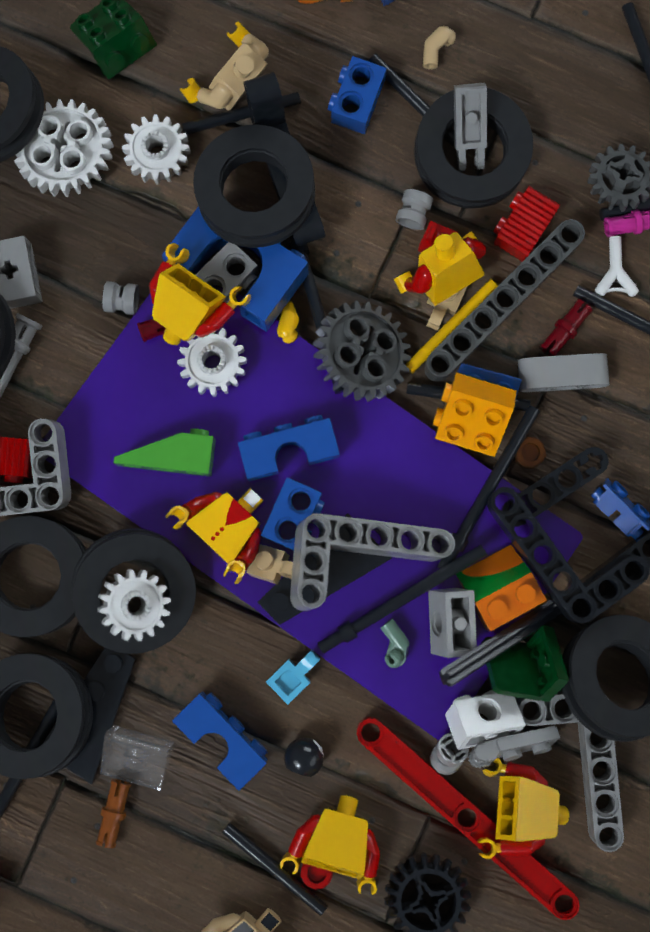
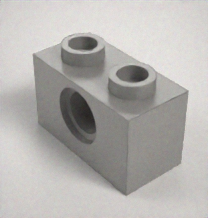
M462 588L429 590L431 654L446 658L461 657L477 647L474 590Z

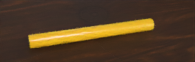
M489 279L405 364L409 368L410 373L413 374L427 360L430 353L498 287L493 280Z

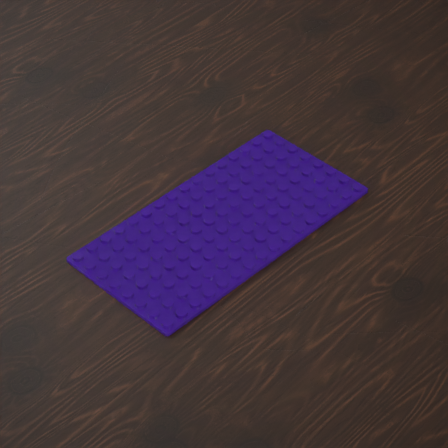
M218 285L212 286L213 288H215L216 290H218L220 293H222V291H223V288H222V287H220V286H218ZM149 294L57 419V422L63 426L65 432L70 478L140 528L166 537L178 547L189 563L431 736L440 740L443 735L451 732L445 714L453 701L463 695H470L471 698L475 697L488 678L489 673L487 665H484L452 687L441 682L440 670L460 657L446 658L431 654L428 591L357 633L358 637L349 643L344 641L326 653H323L318 646L319 641L338 631V626L348 620L350 623L439 570L437 565L440 560L428 562L391 557L392 559L326 597L321 606L309 611H302L279 625L258 603L275 585L274 583L252 577L245 572L241 582L235 584L238 574L234 571H229L224 577L223 573L228 563L186 525V522L176 530L173 526L179 522V518L175 515H171L168 518H165V516L174 506H182L197 496L213 492H220L222 494L227 492L238 501L251 488L264 500L251 514L260 523L258 528L262 533L288 477L322 493L320 500L324 501L325 504L320 514L344 517L348 513L352 518L447 530L452 534L458 531L492 470L456 445L435 439L436 431L386 396L381 399L376 397L367 402L365 396L355 401L354 392L347 397H343V393L335 394V391L332 389L331 379L328 381L323 380L328 373L327 370L317 369L323 363L322 359H317L313 356L319 349L299 335L293 343H284L277 334L279 321L275 320L266 332L242 317L239 306L234 309L235 314L219 330L215 331V334H219L220 330L224 328L227 332V339L232 335L237 337L238 340L234 346L243 345L245 351L239 356L246 357L247 364L240 365V368L245 371V376H237L236 380L239 385L237 387L232 384L229 385L228 394H225L222 390H217L216 397H212L210 390H206L203 395L199 394L198 385L192 389L187 385L191 377L183 379L180 375L186 367H181L177 363V360L185 358L179 349L180 347L188 348L189 344L187 341L181 340L180 344L172 345L163 339V335L146 342L143 341L137 323L153 318V304L151 294ZM240 294L236 296L238 302H241L244 298ZM216 355L209 356L205 361V367L216 368L219 366L221 358ZM322 415L323 419L330 418L340 453L339 458L309 466L304 450L298 446L289 445L282 448L277 455L276 463L279 474L250 482L247 480L238 442L244 441V435L258 431L262 432V436L275 433L274 427L292 423L293 427L305 425V419ZM192 428L208 430L209 436H213L216 439L211 477L122 467L114 464L115 456L179 433H190ZM52 429L43 438L45 442L51 438ZM49 456L46 460L56 466L54 458ZM503 478L496 488L497 490L501 487H509L517 492V494L521 492ZM303 493L297 494L292 500V505L296 510H305L310 505V498ZM498 495L495 499L497 508L500 510L509 498L506 495ZM525 495L522 496L521 499L526 502L525 505L530 509L531 513L535 512L528 505ZM486 505L467 539L469 543L463 553L460 552L457 558L480 544L487 553V556L484 558L511 544L527 565L493 518ZM545 510L535 518L568 562L581 543L583 536L578 530L549 510ZM292 522L283 523L279 529L280 536L285 540L293 539L297 526ZM309 523L307 529L312 531L311 536L318 538L320 534L319 528L315 524ZM525 523L519 527H514V530L518 536L526 538L529 535L530 527ZM371 531L370 536L380 545V535L375 531ZM402 535V545L406 549H410V539L406 535ZM261 537L260 544L285 551L290 555L288 561L293 562V550ZM433 538L432 547L436 552L440 553L441 545L439 541ZM538 546L534 550L535 560L540 564H545L549 558L548 551L544 547ZM532 572L543 594L545 595L547 591L540 583L538 578L535 576V574ZM556 573V575L553 578V582L557 578L559 573ZM456 575L431 590L462 588ZM535 608L492 631L485 630L475 612L477 646L481 644L485 637H493L532 612ZM391 619L396 622L409 640L406 661L397 668H391L385 663V655L387 654L390 641L380 629Z

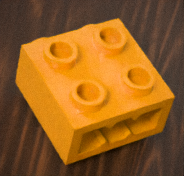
M456 372L452 384L447 382L445 384L441 401L445 402L444 408L438 407L432 425L437 426L435 439L495 457L513 413L517 391Z

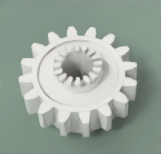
M154 114L152 122H148L145 117H142L143 125L139 127L133 123L131 125L134 132L133 135L127 133L124 135L126 142L129 143L122 146L124 154L127 155L124 160L127 166H132L131 171L134 176L141 173L143 182H147L149 178L154 179L155 184H159L160 180L163 179L171 182V176L174 174L180 176L182 174L181 166L188 165V159L184 156L191 153L189 145L186 144L188 137L186 133H181L182 129L179 123L171 126L170 117H166L163 122L159 121L157 114ZM153 147H164L159 154H151L150 152Z
M224 328L220 330L219 334L213 332L203 338L191 339L187 341L189 344L188 348L180 347L179 349L185 358L177 360V363L181 367H186L180 375L183 379L191 377L187 385L191 389L198 385V392L201 395L206 390H210L212 397H216L217 390H222L225 394H228L229 385L232 384L236 387L239 385L236 380L237 376H245V371L240 368V365L247 364L246 357L239 356L245 351L243 345L234 346L238 340L237 337L232 335L227 339V332ZM216 355L221 358L219 366L213 369L205 367L206 359L209 356Z
M127 569L126 577L118 573L114 574L116 581L113 584L105 582L104 585L108 590L106 594H99L98 598L104 601V606L97 608L98 612L106 614V617L101 621L102 624L105 626L113 624L110 633L116 636L122 631V639L126 641L130 639L131 634L134 635L137 641H142L143 632L153 637L155 635L153 630L155 625L161 628L165 626L160 620L161 616L170 615L169 611L163 609L164 604L171 602V598L162 596L167 587L163 584L156 586L159 579L156 575H152L147 580V571L140 570L137 576H135L132 569ZM135 596L139 597L141 600L139 610L129 613L127 609L128 601Z

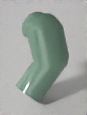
M391 619L380 629L390 641L387 654L385 655V663L391 668H397L406 661L409 640L396 622Z

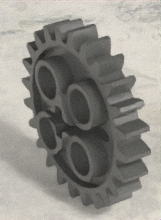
M356 300L350 306L347 303H343L338 309L334 308L328 313L329 316L321 320L323 326H320L315 331L320 338L313 342L314 346L321 348V350L313 355L314 358L322 359L323 361L317 369H326L328 372L323 380L333 379L335 381L332 388L334 391L339 387H343V397H347L354 392L355 401L365 396L367 402L376 397L381 399L387 393L390 394L396 390V385L404 381L402 375L409 372V368L404 364L411 360L409 355L404 354V351L409 349L411 345L402 343L401 340L407 333H398L396 330L401 324L400 321L392 324L390 322L392 313L389 312L385 316L381 315L382 306L380 305L371 310L369 301L362 305V307L358 300ZM350 326L356 330L358 336L352 333ZM377 340L382 342L384 349L379 346ZM340 353L347 357L348 363L342 360ZM355 365H356V366H357V367H356V372H355V374H354V373H353V370H354V367H355ZM368 366L374 370L375 376L370 374Z

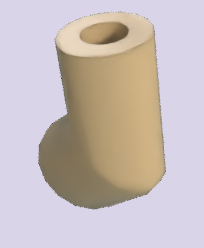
M448 26L438 27L425 40L423 67L425 69L438 68L439 50L444 45L450 46V44L455 42L456 33L454 30L449 29Z

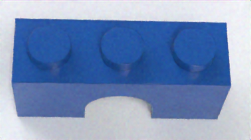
M322 415L305 419V425L293 427L292 423L274 427L275 433L262 436V432L258 431L244 435V441L238 442L247 480L250 482L279 474L276 463L277 455L282 448L289 445H295L304 450L309 466L339 458L340 453L330 418L323 419Z
M202 691L172 722L193 744L208 733H217L225 738L228 744V754L218 764L217 769L240 791L267 764L268 758L265 756L267 750L257 739L254 738L250 741L243 733L245 727L235 716L232 715L228 718L221 710L223 704L214 694L210 692L206 695Z

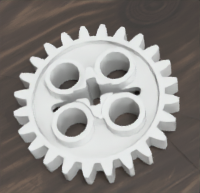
M58 99L57 106L52 108L51 104L46 102V111L43 112L36 134L16 154L17 159L14 161L20 169L19 172L23 178L27 179L32 187L37 186L43 194L48 188L53 197H56L60 189L66 197L69 196L70 189L72 188L78 194H81V185L85 184L91 189L90 179L94 178L99 181L102 179L98 173L99 169L108 171L109 168L104 160L113 159L111 152L108 150L114 147L109 138L112 135L109 128L106 127L103 117H99L94 108L88 111L85 103L80 104L77 108L74 100L71 99L67 107H65L61 99ZM57 129L53 134L47 135L50 130ZM86 133L83 138L76 139L80 134ZM50 157L47 162L40 163L43 158ZM80 161L77 166L70 167L73 162Z

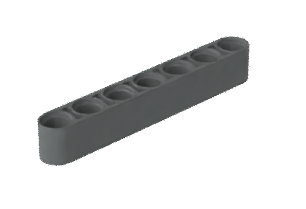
M573 219L562 222L430 353L424 366L427 377L436 382L447 379L577 249L585 236L583 225ZM565 231L570 232L574 236L575 242H566L562 238L561 233ZM549 253L553 257L554 263H544L540 258V254ZM518 275H529L533 282L532 285L526 286L521 284ZM506 295L509 297L511 306H500L497 302V296ZM478 316L486 317L490 322V327L488 329L479 328L475 323V318ZM459 337L464 338L468 342L469 348L465 351H460L455 348L453 340ZM442 359L447 364V371L442 373L434 371L431 361Z

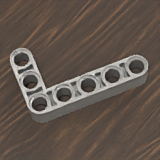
M40 418L31 423L28 429L33 484L0 487V516L59 510L69 504L71 500V485L64 428L59 422ZM49 425L52 429V436L45 442L42 439L41 430L44 426ZM49 456L53 457L56 463L55 469L51 473L47 472L44 466L45 460ZM52 487L56 488L59 493V500L56 504H52L48 499V492ZM21 491L25 492L28 497V503L24 508L17 501Z
M320 513L312 514L302 520L297 525L295 531L290 590L291 602L300 611H309L324 603L327 595L330 550L434 562L452 554L455 548V539L450 532L444 529ZM308 523H313L319 528L320 534L318 538L309 535L307 531ZM340 527H344L349 531V542L341 539L339 535ZM371 531H375L380 535L381 543L379 546L371 541ZM402 535H406L410 539V549H406L402 545ZM433 538L439 541L441 545L440 553L436 552L432 547ZM306 555H311L316 559L317 567L315 571L306 567L304 560ZM304 587L310 588L314 593L315 598L312 604L307 603L302 597Z
M559 691L549 702L518 697L516 702L525 724L529 726L578 722L588 833L591 840L603 851H617L624 842L615 741L603 738L600 743L592 745L590 742L591 731L579 722L569 706L564 715H557L554 710L557 701L565 699L562 691ZM527 702H535L537 705L536 714L531 718H525L523 715L524 705ZM604 761L606 764L605 773L602 776L595 777L593 774L594 765L597 762ZM602 794H608V805L605 808L597 809V798ZM605 827H612L611 838L607 841H600L599 834L601 830Z

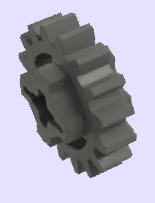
M619 144L617 151H614L611 146L607 147L604 154H597L596 163H592L589 172L592 174H590L587 183L595 184L590 193L591 195L599 193L600 198L597 203L609 202V210H612L615 205H619L620 211L624 212L628 204L633 209H636L640 201L645 203L650 196V161L645 162L643 160L646 155L645 151L637 155L635 153L636 146L634 145L631 146L629 151L624 149L623 144Z

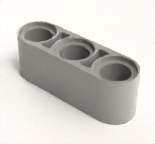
M605 353L530 357L518 360L519 378L522 379L520 392L593 389L610 385L608 360Z

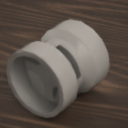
M406 189L402 197L403 207L398 210L395 221L410 229L423 230L427 221L425 214L426 211L430 210L433 198L425 192Z
M106 281L103 290V311L114 313L116 310H121L125 314L135 315L139 303L138 284L128 283L126 286H120L117 282Z
M447 733L440 738L430 755L431 764L438 773L443 775L456 773L468 757L469 748L457 750L452 733Z

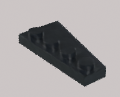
M340 527L339 535L341 539L349 542V531L344 527ZM370 536L371 541L375 545L379 546V544ZM330 550L326 597L392 558ZM306 555L304 559L306 567L315 571L317 567L316 559L311 555ZM286 577L280 579L278 585L275 584L258 601L259 605L279 625L302 612L296 609L291 602V579ZM308 587L303 588V599L307 603L312 604L315 598L313 591Z

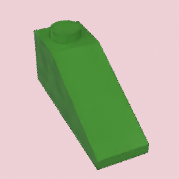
M192 428L190 433H179L115 456L114 464L122 467L211 477L216 439L213 436H209L208 430Z

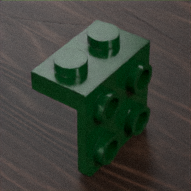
M101 0L99 5L89 12L78 16L75 22L70 25L73 34L91 52L103 74L108 79H111L157 46L142 16L125 0Z
M543 625L527 643L519 642L486 664L492 689L500 695L549 702L569 682L554 627ZM485 637L481 644L491 637Z

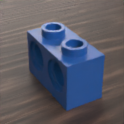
M352 56L349 66L343 65L338 79L341 87L338 94L333 92L329 101L328 111H331V123L365 135L385 82L387 68ZM357 77H364L369 82L359 85L353 80ZM348 104H353L358 108V110L356 112L349 113L346 112L343 109V107Z
M287 477L261 536L294 551L295 537L285 540L280 536L279 529L285 522H292L297 526L306 517L321 513L325 504L324 501L320 500L322 493ZM300 493L306 494L310 498L309 507L302 511L296 510L292 505L294 496ZM307 529L309 535H311L312 531Z

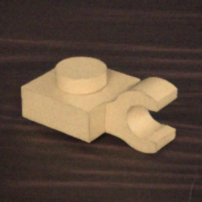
M467 287L436 306L428 298L427 304L433 306L434 309L426 326L438 331L446 312L455 315Z
M260 544L259 552L246 573L252 577L278 585L281 576L292 579L293 562L288 561L290 555L285 551Z

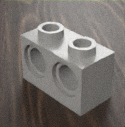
M228 242L196 276L210 286L218 285L222 287V294L226 296L224 302L227 303L230 300L229 293L234 287H242L237 292V296L243 289L248 291L258 279L259 269L258 265L237 245ZM233 264H241L245 267V270L240 275H231L228 270Z

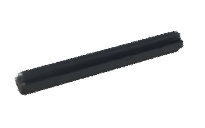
M547 601L441 669L439 672L441 682L452 687L538 631L543 625L545 626L562 614L554 601Z

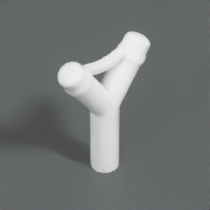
M609 237L610 268L600 283H598L595 293L603 297L606 293L619 291L633 297L638 294L639 289L622 267V237ZM617 279L623 288L610 287Z

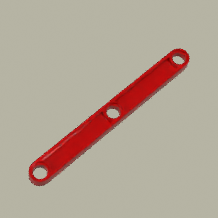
M367 717L359 722L356 734L360 743L486 854L491 850L489 842H477L482 837H487L494 843H501V840L495 839L496 823L380 720L374 717ZM368 723L376 724L380 730L378 738L373 741H367L361 734L363 726ZM466 808L475 812L474 822L468 826L461 825L458 822L459 812ZM496 853L490 858L557 918L569 920L577 915L580 904L576 895L531 854L529 856H502L501 853ZM568 895L572 898V906L568 911L561 912L556 909L555 901L559 896Z

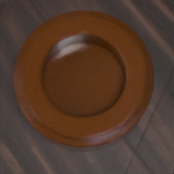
M526 437L514 459L523 468H535L545 459V446L537 438Z

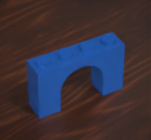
M198 206L171 243L179 245L178 250L175 252V257L180 254L183 248L189 250V259L180 265L196 275L209 258L220 251L228 241L222 239L210 229L203 219ZM281 242L258 248L238 246L251 251L262 263V270L258 279L245 295L246 297L250 294L251 301L246 306H239L242 317L266 332L309 274L306 257L295 249L288 250L281 245ZM164 251L162 254L163 261L166 262L168 258Z

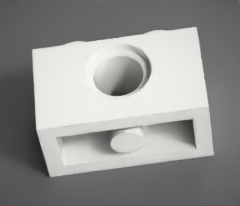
M493 690L473 698L470 695L460 696L453 701L445 714L457 750L475 747L477 744L496 738L519 734L526 725L515 697L500 695ZM480 714L485 715L488 720L483 719Z

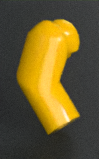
M291 301L282 310L277 327L278 337L282 338L283 342L287 344L293 343L298 338V332L295 329L298 326L299 317Z

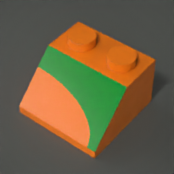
M511 544L455 574L463 589L474 590L475 612L487 631H492L547 601L532 572Z

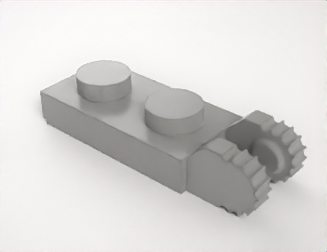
M485 83L454 85V132L458 171L466 170V149H475L474 162L477 170L484 169L485 148H487V85Z
M551 726L477 744L469 753L468 761L472 767L484 768L490 766L496 758L503 757L504 761H511L522 757L523 752L533 751L534 755L542 754L552 750L551 746L560 738L557 727Z

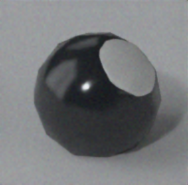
M302 737L296 739L288 745L285 751V766L294 773L312 777L323 766L324 753L322 747L311 738Z

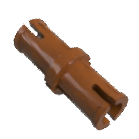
M111 779L106 806L101 809L100 813L103 818L98 839L96 840V844L101 847L105 843V848H116L121 820L125 819L127 813L124 811L129 788L131 787L130 782L124 781L122 783V780Z

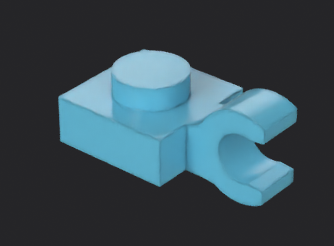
M311 650L297 665L288 659L266 683L288 705L311 683L305 674L321 658Z

